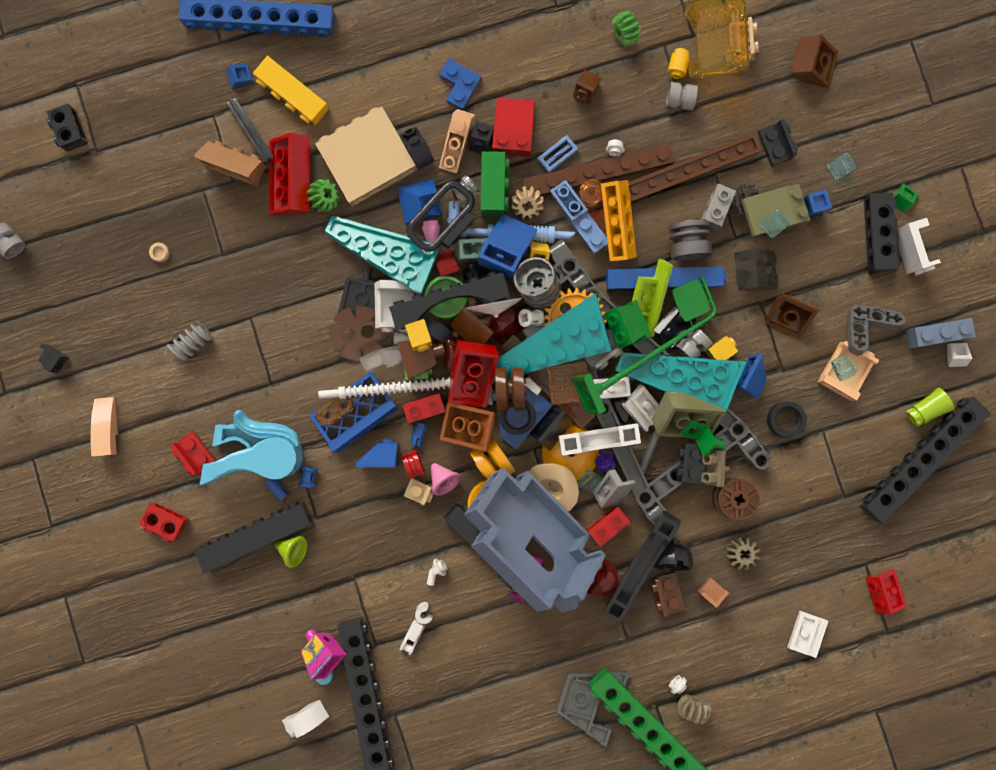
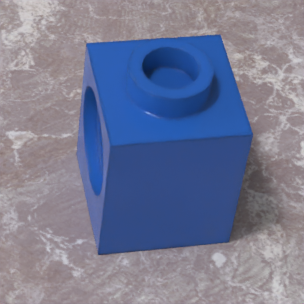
M827 190L808 194L804 197L809 217L825 213L832 208Z

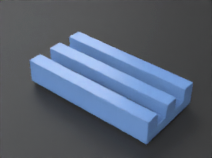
M566 135L540 155L537 160L550 173L578 152L579 149L569 136ZM566 141L569 143L545 162L544 159ZM569 148H573L561 159H559L557 162H555L552 166L549 167V164L552 163L555 159H557L560 155L566 152Z

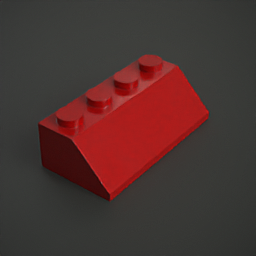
M290 132L269 140V150L274 156V159L269 163V215H302L309 213L310 201H307L309 198L307 192L311 185L310 137Z

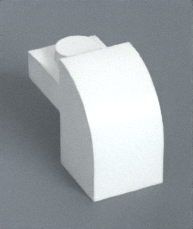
M317 700L308 704L299 712L287 716L282 722L291 738L294 736L298 738L317 727L329 715L321 701Z

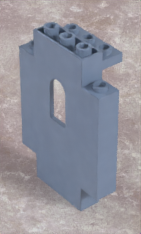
M504 468L493 472L464 514L480 531L471 547L536 612L549 610L553 606L561 613L573 611L578 607L579 602L586 598V592L595 581L594 577L602 567V562L606 555L601 550L590 554L583 550L587 545L590 534L529 471L516 476L515 479ZM532 537L553 558L554 568L551 572L546 571L525 550Z

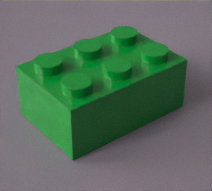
M482 152L481 218H500L502 214L508 213V197H504V194H508L509 177H505V175H509V158H505V152Z

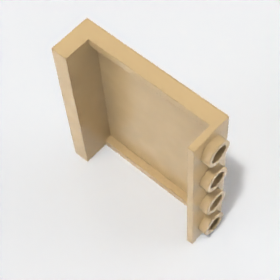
M382 106L372 108L367 115L353 119L351 124L337 128L335 133L329 136L325 135L318 140L319 142L315 143L351 207L417 171L415 163Z

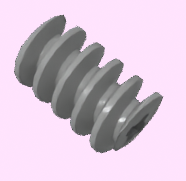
M196 320L198 326L190 325L192 331L184 330L187 336L179 334L181 341L173 339L175 346L167 344L169 350L177 358L187 361L189 359L188 355L192 356L194 355V350H200L199 345L204 346L206 345L205 340L210 341L212 339L208 329L198 320Z

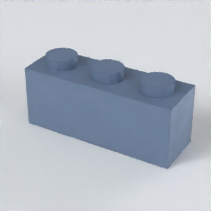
M972 318L906 330L909 349L976 337Z

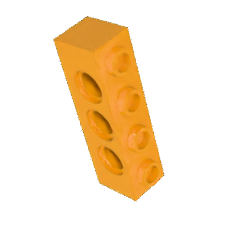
M628 180L602 183L601 190L610 261L635 258L637 253Z

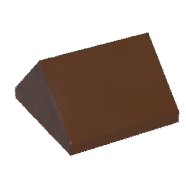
M781 294L775 297L765 324L800 339L819 312V309Z

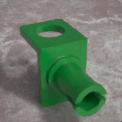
M692 420L680 432L682 436L695 439L703 456H707L713 449L722 451L725 448L724 439L714 437L709 426ZM693 427H698V429L695 432H688L689 429Z

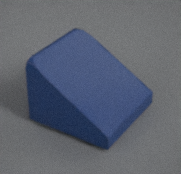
M248 64L229 65L226 70L231 88L253 82Z

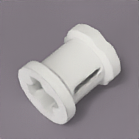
M523 309L519 313V323L523 327L530 325L538 327L544 323V313L541 310L530 311Z

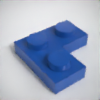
M448 58L439 73L441 78L454 85L446 101L463 111L478 86L481 76Z

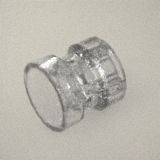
M465 175L461 179L460 183L471 193H475L478 190L477 185L468 176ZM452 188V191L463 202L467 201L466 197H464L458 190Z

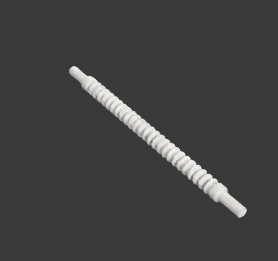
M443 377L442 380H439V378L434 380L432 378L431 381H428V379L423 381L421 379L420 382H417V380L411 382L410 380L409 383L404 381L402 384L399 381L398 384L393 382L391 385L388 382L387 385H384V383L380 386L378 384L376 386L370 384L369 387L367 385L365 387L359 385L358 388L356 386L353 388L350 386L345 388L343 386L334 390L318 391L319 399L332 397L345 399L346 396L351 398L352 395L354 397H357V395L362 397L363 394L366 396L371 394L373 396L374 393L377 395L382 393L384 395L385 392L388 394L393 392L395 394L396 391H399V393L404 391L406 393L407 390L418 392V389L429 391V388L440 390V387H443V389L445 387L450 388L451 379L450 377L448 379Z

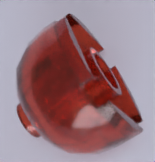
M510 306L498 314L496 318L494 315H491L488 327L494 332L492 336L498 344H505L503 340H509L514 334L517 336L524 327L519 323V313L521 311L517 308Z
M604 558L602 567L594 577L595 581L590 585L586 593L597 597H605L618 587V570L606 558Z

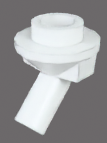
M434 559L433 566L428 575V585L434 586L436 574L446 575L447 566L443 560Z

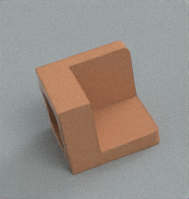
M711 577L697 591L716 608L729 594Z

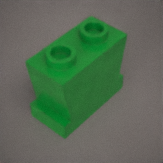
M637 300L624 306H617L604 313L619 349L652 336Z

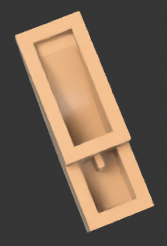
M115 397L94 399L91 419V457L117 454L115 435H118Z

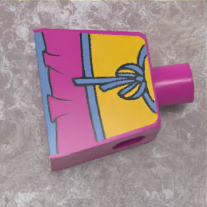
M312 629L305 634L308 643L302 649L301 654L311 680L326 679L346 656V652L330 633H317L315 629Z

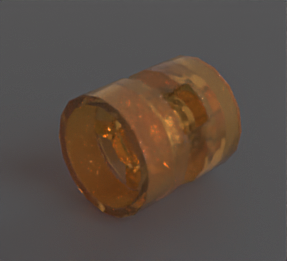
M587 180L580 187L578 197L588 210L597 208L602 202V183L598 180Z

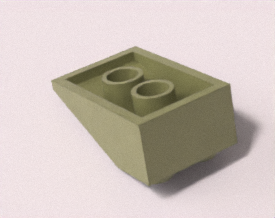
M799 184L785 186L741 200L752 237L794 228L810 221Z
M666 391L651 420L658 436L688 438L682 436L680 432L690 421L693 420L708 425L713 434L726 410L686 393ZM693 427L688 432L693 433L698 427Z

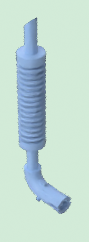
M454 201L448 203L449 214L446 221L449 224L460 213L461 203L455 201V209ZM488 224V229L468 228L460 237H488L495 226L494 224ZM533 226L538 229L533 242L537 241L539 243L540 241V243H543L544 241L546 243L548 241V243H554V239H571L577 232L555 231V226H549V228L547 226L545 228L543 226L541 228Z

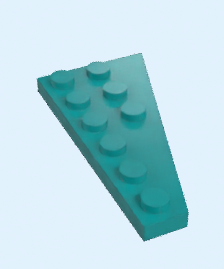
M622 353L615 372L619 373L646 356V354ZM659 355L627 376L664 392L686 393L724 408L727 411L746 362Z

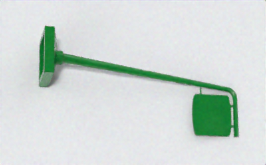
M704 276L700 277L703 285L695 279L672 290L675 304L682 319L685 322L690 320L692 327L600 385L594 383L591 374H582L571 378L586 414H601L605 412L606 409L600 397L603 391L715 316L717 311L716 305ZM710 303L713 309L712 314L693 326L691 319L709 312Z

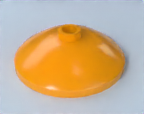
M572 424L565 434L588 430L586 428L581 429L578 425ZM559 441L550 451L542 446L543 463H553L566 467L575 476L576 481L587 477L596 467L595 459L599 454V449L576 453L573 457H570L568 455H561Z

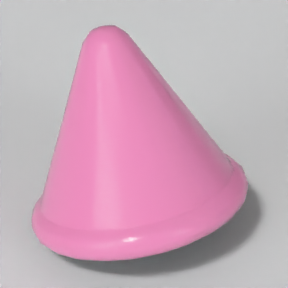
M436 463L431 465L432 493L434 495L441 496L447 494L459 484L461 480L459 473Z

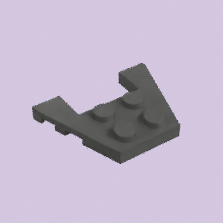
M610 671L624 686L626 685L629 676L627 671ZM567 672L556 711L575 726L584 730L586 734L595 738L600 744L607 747L612 730L610 727L593 722L600 698L597 700L591 694V687L588 683L598 672Z

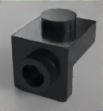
M476 121L470 138L469 150L481 154L482 152H488L494 126Z

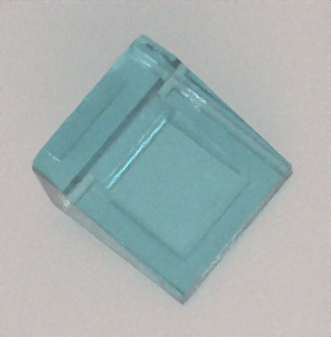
M848 152L826 164L836 180L857 168Z
M777 209L759 225L773 239L790 223Z
M846 354L831 361L840 382L853 377L859 368Z
M586 469L578 486L593 493L603 478Z

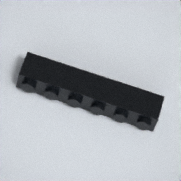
M298 501L288 505V510L284 512L281 509L270 513L271 518L266 520L263 517L253 521V526L246 528V525L235 529L236 533L231 536L226 533L217 537L218 542L211 544L209 541L200 545V550L196 551L195 555L203 573L312 525L314 522L305 502L299 504Z

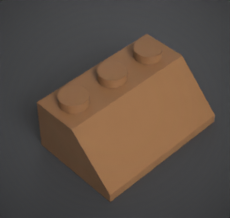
M208 141L194 156L206 168L257 187L266 167L260 157L253 154L250 156L244 155V152L237 148H233V150L228 149L225 144L219 141H215V143Z

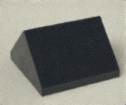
M552 405L529 434L550 451L559 441L558 436L564 435L574 421L562 409Z

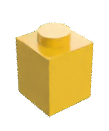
M532 242L526 253L525 260L536 257L549 261L550 250L548 245Z
M424 319L405 325L413 351L424 352L429 349V346H432Z
M725 336L710 346L705 352L710 359L727 360L737 353L738 350L736 349V342L731 337Z

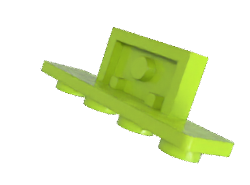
M663 259L658 260L654 277L638 276L632 301L637 300L651 332V338L655 334L653 330L658 323L673 268L672 264Z

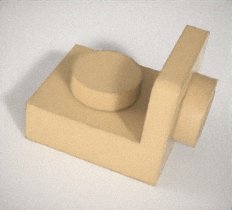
M411 479L404 496L424 506L426 502H431L434 494L431 491L432 486Z

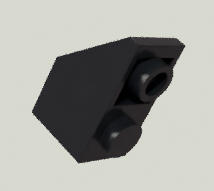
M417 127L409 128L400 134L417 169L435 161Z

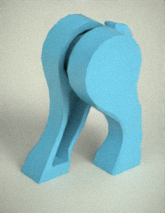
M237 410L233 417L234 424L215 426L212 446H220L236 440L246 445L247 449L234 452L216 462L203 464L200 485H208L232 472L243 470L257 473L269 479H282L295 474L301 468L304 460L303 450L297 433L286 425L254 421L248 418L244 411Z

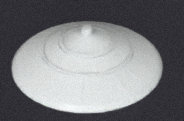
M522 298L467 307L466 309L491 314L496 318L498 314Z

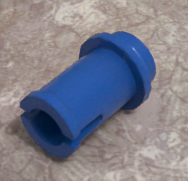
M416 422L413 425L414 431L410 444L422 447L425 431H428L427 424Z
M269 479L264 483L267 486L266 489H269L278 501L289 494L279 484V479Z

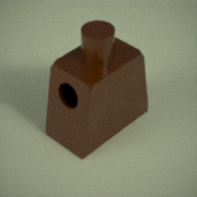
M410 341L397 343L409 380L436 367L435 358L446 355L443 343L432 347L429 346V349L424 352L413 351Z

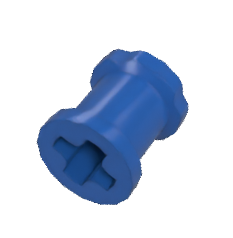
M301 466L302 476L298 486L315 488V473L318 472V468Z

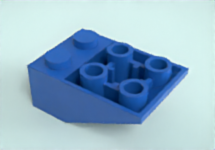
M502 214L478 255V264L494 272L498 271L499 274L503 273L505 277L514 280L515 270L522 263L538 229Z

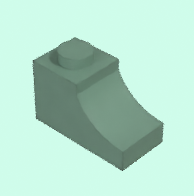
M487 238L460 239L453 244L456 263L478 261V255Z

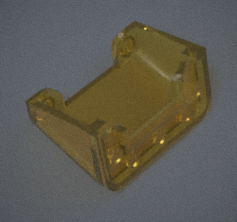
M745 0L686 1L685 17L695 24L697 59L691 60L688 66L690 77L697 79L747 70L749 68V49Z

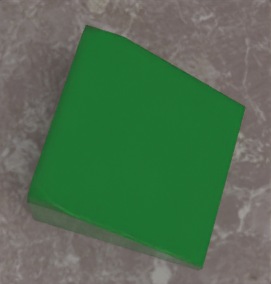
M903 183L893 196L896 200V208L905 213L914 205L919 194Z

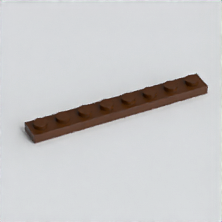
M754 133L628 182L631 203L761 153L762 148L756 134Z
M670 144L522 179L523 187L525 186L527 190L531 187H534V192L539 190L540 196L550 194V190L565 180L571 188L671 165L674 163Z

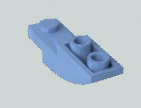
M566 180L550 190L553 198L575 232H577V235L586 243L594 255L608 246L607 237L590 216L588 209Z

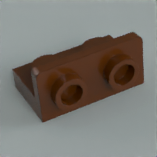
M676 572L652 577L651 588L653 594H657L658 601L655 604L658 613H661L665 618L668 617V614L684 611L685 607Z

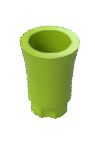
M937 388L929 396L906 411V414L913 425L918 427L945 413L953 411L955 408L945 391Z

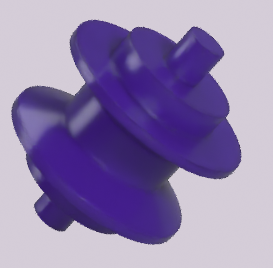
M603 451L597 455L595 464L602 472L607 473L616 467L617 460L610 452Z

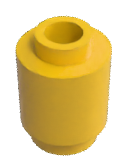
M677 48L672 53L667 71L672 78L681 79L686 76L690 61V52L688 50Z

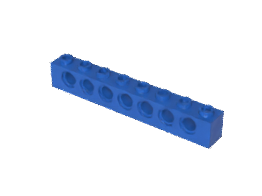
M180 0L179 20L188 29L201 27L207 30L218 28L230 32L242 30L247 33L261 31L265 34L279 32L283 35L298 33L301 36L317 34L320 37H328V35L334 36L335 12L333 7L329 5L246 0ZM204 12L203 16L198 17L200 13ZM223 13L221 18H217L219 14ZM242 14L240 19H235L237 15ZM256 16H261L259 20H254ZM275 17H280L278 21L273 22ZM294 18H299L297 22H291ZM318 19L315 24H310L311 20Z

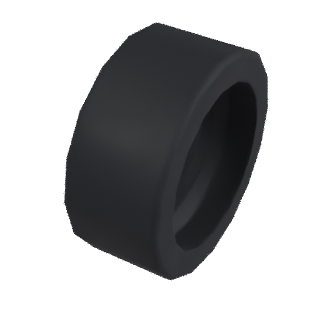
M513 399L509 400V408L513 406ZM525 400V408L529 413V420L521 428L512 427L507 422V411L499 412V420L507 432L524 434L533 427L536 421V412L529 401Z
M785 401L776 403L767 414L769 429L779 437H795L803 432L806 426V413L795 402ZM788 408L797 414V425L792 430L783 431L777 426L775 421L776 415L781 409Z

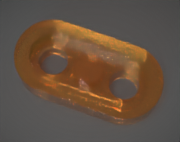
M348 396L345 399L335 397L317 410V420L324 425L333 424L353 410L354 404L352 399ZM346 402L347 407L342 409L341 405ZM326 413H330V418H325Z

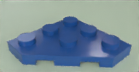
M527 386V397H525V400L533 405L536 412V421L533 427L524 434H512L507 432L500 422L501 437L515 449L518 448L552 406L540 394L536 395ZM512 406L506 413V419L512 427L521 428L527 424L529 413L526 408L525 410H515Z

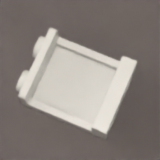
M927 218L896 229V236L899 240L898 248L907 274L914 272L915 275H919L935 269L934 265L941 263L940 259L932 262L928 260L919 230L929 226Z
M379 280L375 282V329H382V332H393L395 326L389 307L393 306V302L398 300H404L405 302L412 300L414 292L397 281ZM404 329V330H401L400 332H401V333H407V330Z

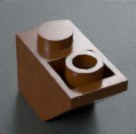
M584 70L575 84L573 94L575 99L581 103L590 104L602 78Z

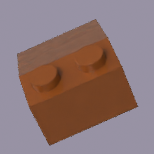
M447 402L440 440L488 452L496 413Z

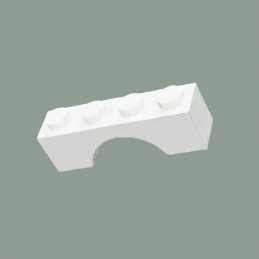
M638 424L558 436L562 456L641 443Z

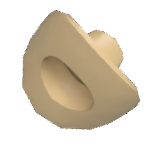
M553 463L532 467L530 473L569 512L577 503L579 495L578 484L572 472L562 465Z

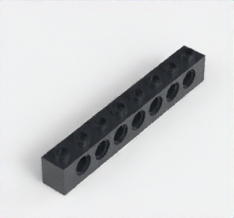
M975 397L960 399L956 403L957 407L953 411L946 413L942 418L943 421L939 425L932 427L929 431L930 434L916 444V449L913 452L907 453L902 459L903 462L899 466L893 467L889 472L890 475L878 482L876 489L863 498V503L860 507L876 522L884 523L991 414ZM963 413H964L965 416H966V419H965L964 422H963L962 419H961V416H962ZM949 427L952 428L951 436L948 434ZM936 440L939 442L938 449L934 446ZM923 454L926 456V461L924 463H922L921 456ZM911 467L912 470H913V473H912V475L909 477L907 472H908V469ZM896 481L899 482L898 490L894 489V484ZM883 495L886 496V502L884 504H882L880 501Z
M363 617L342 621L337 625L341 647L346 652L343 660L365 770L394 769L393 757L389 756L388 751L391 749L389 737L386 738L385 730H387L386 719L382 718L381 715L383 703L382 699H378L379 683L378 680L374 679L376 667L374 660L371 661L370 658L372 646L370 641L367 642V623L363 622ZM357 636L360 639V644H353L351 637ZM355 656H362L364 662L357 663L355 661ZM365 675L368 681L363 683L359 680L358 676ZM362 695H370L371 701H364ZM366 714H373L375 720H368ZM376 733L379 739L373 740L369 734ZM378 752L383 758L376 759L373 754Z

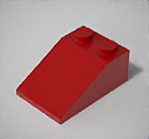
M497 98L492 152H505L507 156L530 157L535 101Z
M457 340L453 357L448 403L486 408L499 358L496 346Z

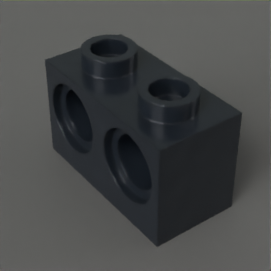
M67 103L46 111L48 115L47 123L54 131L55 136L53 139L58 147L68 152L88 144L75 108ZM65 117L64 121L60 123V120ZM71 134V138L67 140V136Z

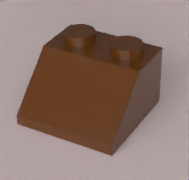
M822 35L800 37L791 73L799 81L829 88L838 51Z
M465 307L461 309L450 325L451 332L458 340L463 338L466 342L487 344L494 336V332Z

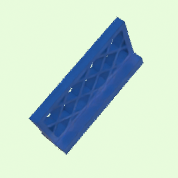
M370 371L350 387L356 386L357 388L359 385L364 387L365 382L370 378L374 381V386L376 384L380 386L381 384L373 372ZM387 392L384 394L387 401L381 405L374 404L376 393L372 396L371 404L362 403L360 395L358 402L349 401V396H346L345 400L335 397L309 417L329 444L331 451L338 454L399 410ZM335 403H344L342 413L333 412ZM348 403L357 404L355 415L346 414ZM361 405L370 406L368 415L359 416ZM322 413L328 414L327 424H320L316 417ZM332 414L341 416L340 426L330 425ZM345 416L354 418V424L350 428L343 427ZM329 428L339 429L338 437L331 440L328 436Z

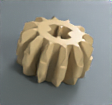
M524 186L523 192L517 189L516 196H512V209H516V215L522 213V219L526 215L529 216V219H532V214L538 216L539 210L543 209L542 203L544 199L540 196L539 190L534 192V187L527 190Z

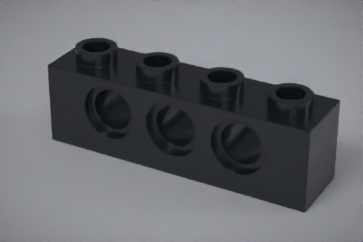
M893 192L871 193L863 198L868 273L891 272L898 269L900 264V258L897 255L899 243L896 236L897 218L894 213L896 200L893 197ZM879 210L884 213V218L879 216ZM880 229L884 230L885 237L881 236ZM881 248L886 250V256L881 253Z

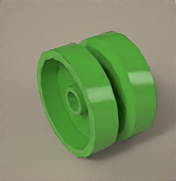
M450 276L437 277L426 287L424 296L430 295L432 290L442 288V291L450 289V285L461 282ZM451 299L438 304L429 311L437 319L444 321L454 320L463 307L466 308L468 299Z

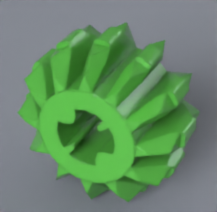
M621 12L612 20L614 34L621 45H632L641 37L639 22L632 12Z
M319 179L309 186L310 189L307 194L310 198L307 201H312L311 208L317 207L318 212H329L337 207V202L341 198L337 196L339 191L335 190V184L330 185L329 180L323 181V179Z

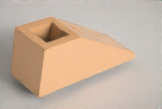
M459 109L453 112L439 168L457 174L475 118L474 114Z

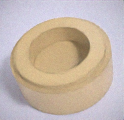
M155 243L150 247L149 255L156 262H165L170 257V249L163 243Z

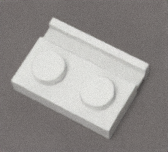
M639 385L622 406L639 427L647 432L649 430L648 427L653 425L651 419L659 404L643 385Z
M799 610L787 647L816 658L828 620Z

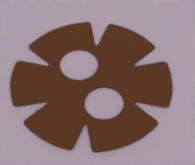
M357 306L356 317H354L350 307L336 315L334 321L342 327L331 326L329 335L335 350L345 346L341 353L342 357L360 361L361 350L366 359H369L383 348L375 340L386 341L387 332H382V329H375V320L371 322L375 315V310L365 306ZM366 325L374 328L375 333L371 338H365L361 334V329ZM346 329H352L356 334L355 339L351 342H347L342 338V333Z

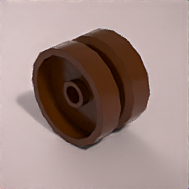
M524 366L513 367L512 379L508 378L506 367L496 368L497 411H508L509 398L513 399V408L515 410H525L527 388L526 379H524Z

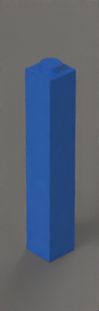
M723 267L672 268L667 290H673L695 279L703 285L700 279L702 276H704L709 289L721 288L726 283V272H723ZM656 268L608 269L606 271V291H635L638 276L654 277Z

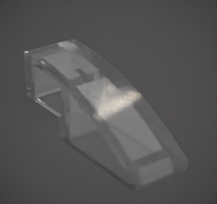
M398 346L383 348L359 358L367 373L383 364L390 370L403 362Z

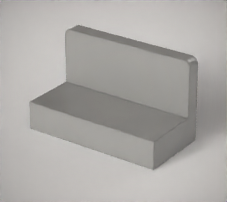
M609 470L593 494L601 508L619 505L636 483L634 480L622 482L616 470Z

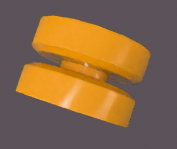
M492 436L487 455L484 451L477 449L469 452L476 462L475 465L487 479L498 468H504L510 475L516 471Z

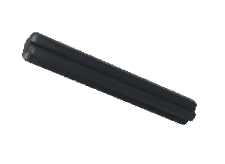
M230 99L227 102L230 111L263 162L270 163L274 156L237 99Z

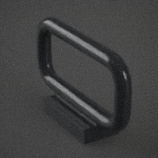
M458 181L446 182L409 222L406 230L408 238L418 248L426 252L435 251L441 244L449 250L474 222V217L470 214L475 206L473 194ZM454 188L466 197L467 205L433 243H424L415 235V227L449 189Z

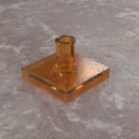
M586 361L547 367L552 405L581 402L571 378L577 375L588 374Z

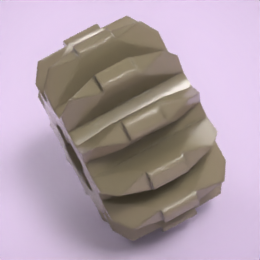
M738 537L737 543L732 540L733 548L727 547L731 554L726 555L728 559H732L730 564L732 566L736 565L738 570H741L742 567L745 570H749V564L755 567L754 559L760 560V557L755 555L760 552V549L755 548L756 542H750V539L747 537L744 541L741 537ZM742 550L746 551L744 552L746 554L745 557L740 556L742 555L740 553Z
M685 694L681 696L677 705L678 714L683 719H687L695 724L707 723L711 715V705L706 700L694 695Z

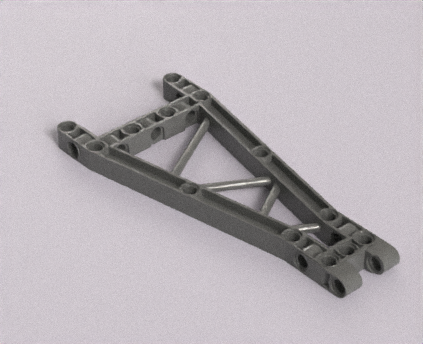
M559 240L549 248L551 261L554 264L553 268L559 277L561 286L567 282L574 289L578 288L579 293H582L584 289H586V295L596 293L597 298L600 300L599 305L603 304L604 306L601 312H607L616 307L597 289L590 276L562 240ZM571 263L574 266V270L568 272L565 270L564 265ZM563 306L561 308V313L565 314L568 311ZM539 308L545 316L549 315L545 308ZM651 337L629 345L638 354L646 355L660 347ZM665 350L657 355L670 356ZM582 358L570 361L576 376L591 374L593 380L612 377H598L599 369L597 368L592 371ZM629 377V382L637 381ZM601 399L603 404L607 406L605 414H595L601 429L621 426L609 399ZM727 408L725 416H723L718 425L720 431L714 435L716 438L724 439L725 448L722 451H727L732 446H735L753 468L760 470L768 468L771 463L768 453L747 425ZM736 424L741 429L738 435H735L733 432V427ZM656 429L640 465L630 445L611 447V451L617 460L625 481H635L636 484L631 489L632 496L652 526L655 525L662 511H666L659 500L682 484L679 482V478L677 480H672L671 472L677 470L681 460H676L665 468L650 483L647 482L644 476L661 437L658 436ZM761 455L763 457V464L758 466L756 458ZM642 493H647L649 496L648 501L645 503H641L639 499Z

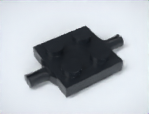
M365 267L363 278L346 277L338 313L350 307L354 317H356L357 306H365L375 310V283L370 280L372 268Z

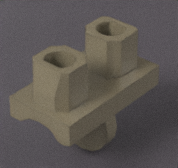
M712 450L707 456L702 455V462L706 465V472L701 474V482L705 483V485L724 487L725 471L730 470V466L725 465L726 451Z

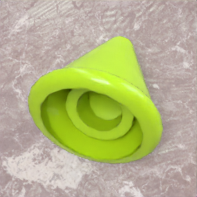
M298 536L278 540L274 543V546L284 560L285 565L293 568L304 559L308 544L304 537Z

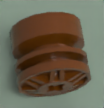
M725 478L724 487L715 486L712 491V502L715 509L720 514L733 520L750 518L759 507L760 496L758 490L752 483L744 479ZM735 496L741 498V501H735Z

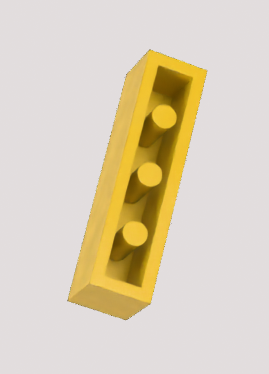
M269 56L253 72L257 78L256 83L263 89L266 87L270 89V94L278 101L280 99L285 101V106L293 113L296 110L301 114L299 117L305 123L309 124L311 122L316 126L329 110L326 102Z

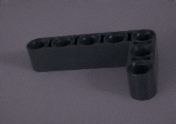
M456 503L443 518L472 546L480 531L465 517L466 511ZM498 574L500 580L508 588L512 589V587Z

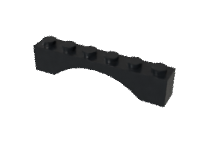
M498 271L487 274V278L481 280L479 277L468 280L469 283L464 285L455 283L449 286L450 289L442 291V288L432 290L431 294L427 296L419 294L413 296L412 300L407 302L404 300L393 302V306H390L389 309L395 329L397 331L406 329L405 325L421 320L429 310L451 299L475 298L488 303H494L510 298L504 274H499Z
M665 510L662 511L605 605L603 614L619 624L621 623L654 564L680 527V519Z

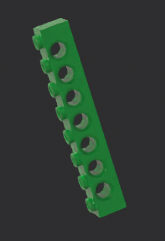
M605 666L588 682L591 687V694L597 700L601 698L605 702L603 704L610 713L614 711L618 715V721L624 727L628 725L632 729L630 731L638 741L642 739L646 743L644 745L651 754L655 752L659 756V762L665 768L669 766L672 770H708ZM609 689H614L615 691L612 695H606ZM622 703H628L625 709H620ZM636 717H642L639 722H633ZM655 730L652 736H647L649 731ZM669 744L666 749H661L662 745ZM677 758H682L680 762L674 763Z

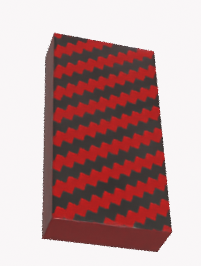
M451 249L438 254L435 262L441 277L459 270Z

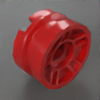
M417 450L411 451V454L405 453L401 455L404 458L403 464L410 480L414 479L417 475H425Z

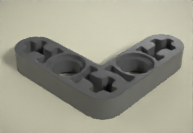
M859 304L853 305L847 313L848 350L853 355H863L869 346L868 326L897 331L905 323L904 315L893 310ZM875 314L879 316L881 320L877 321L873 319L872 315ZM853 327H859L862 333L856 332Z

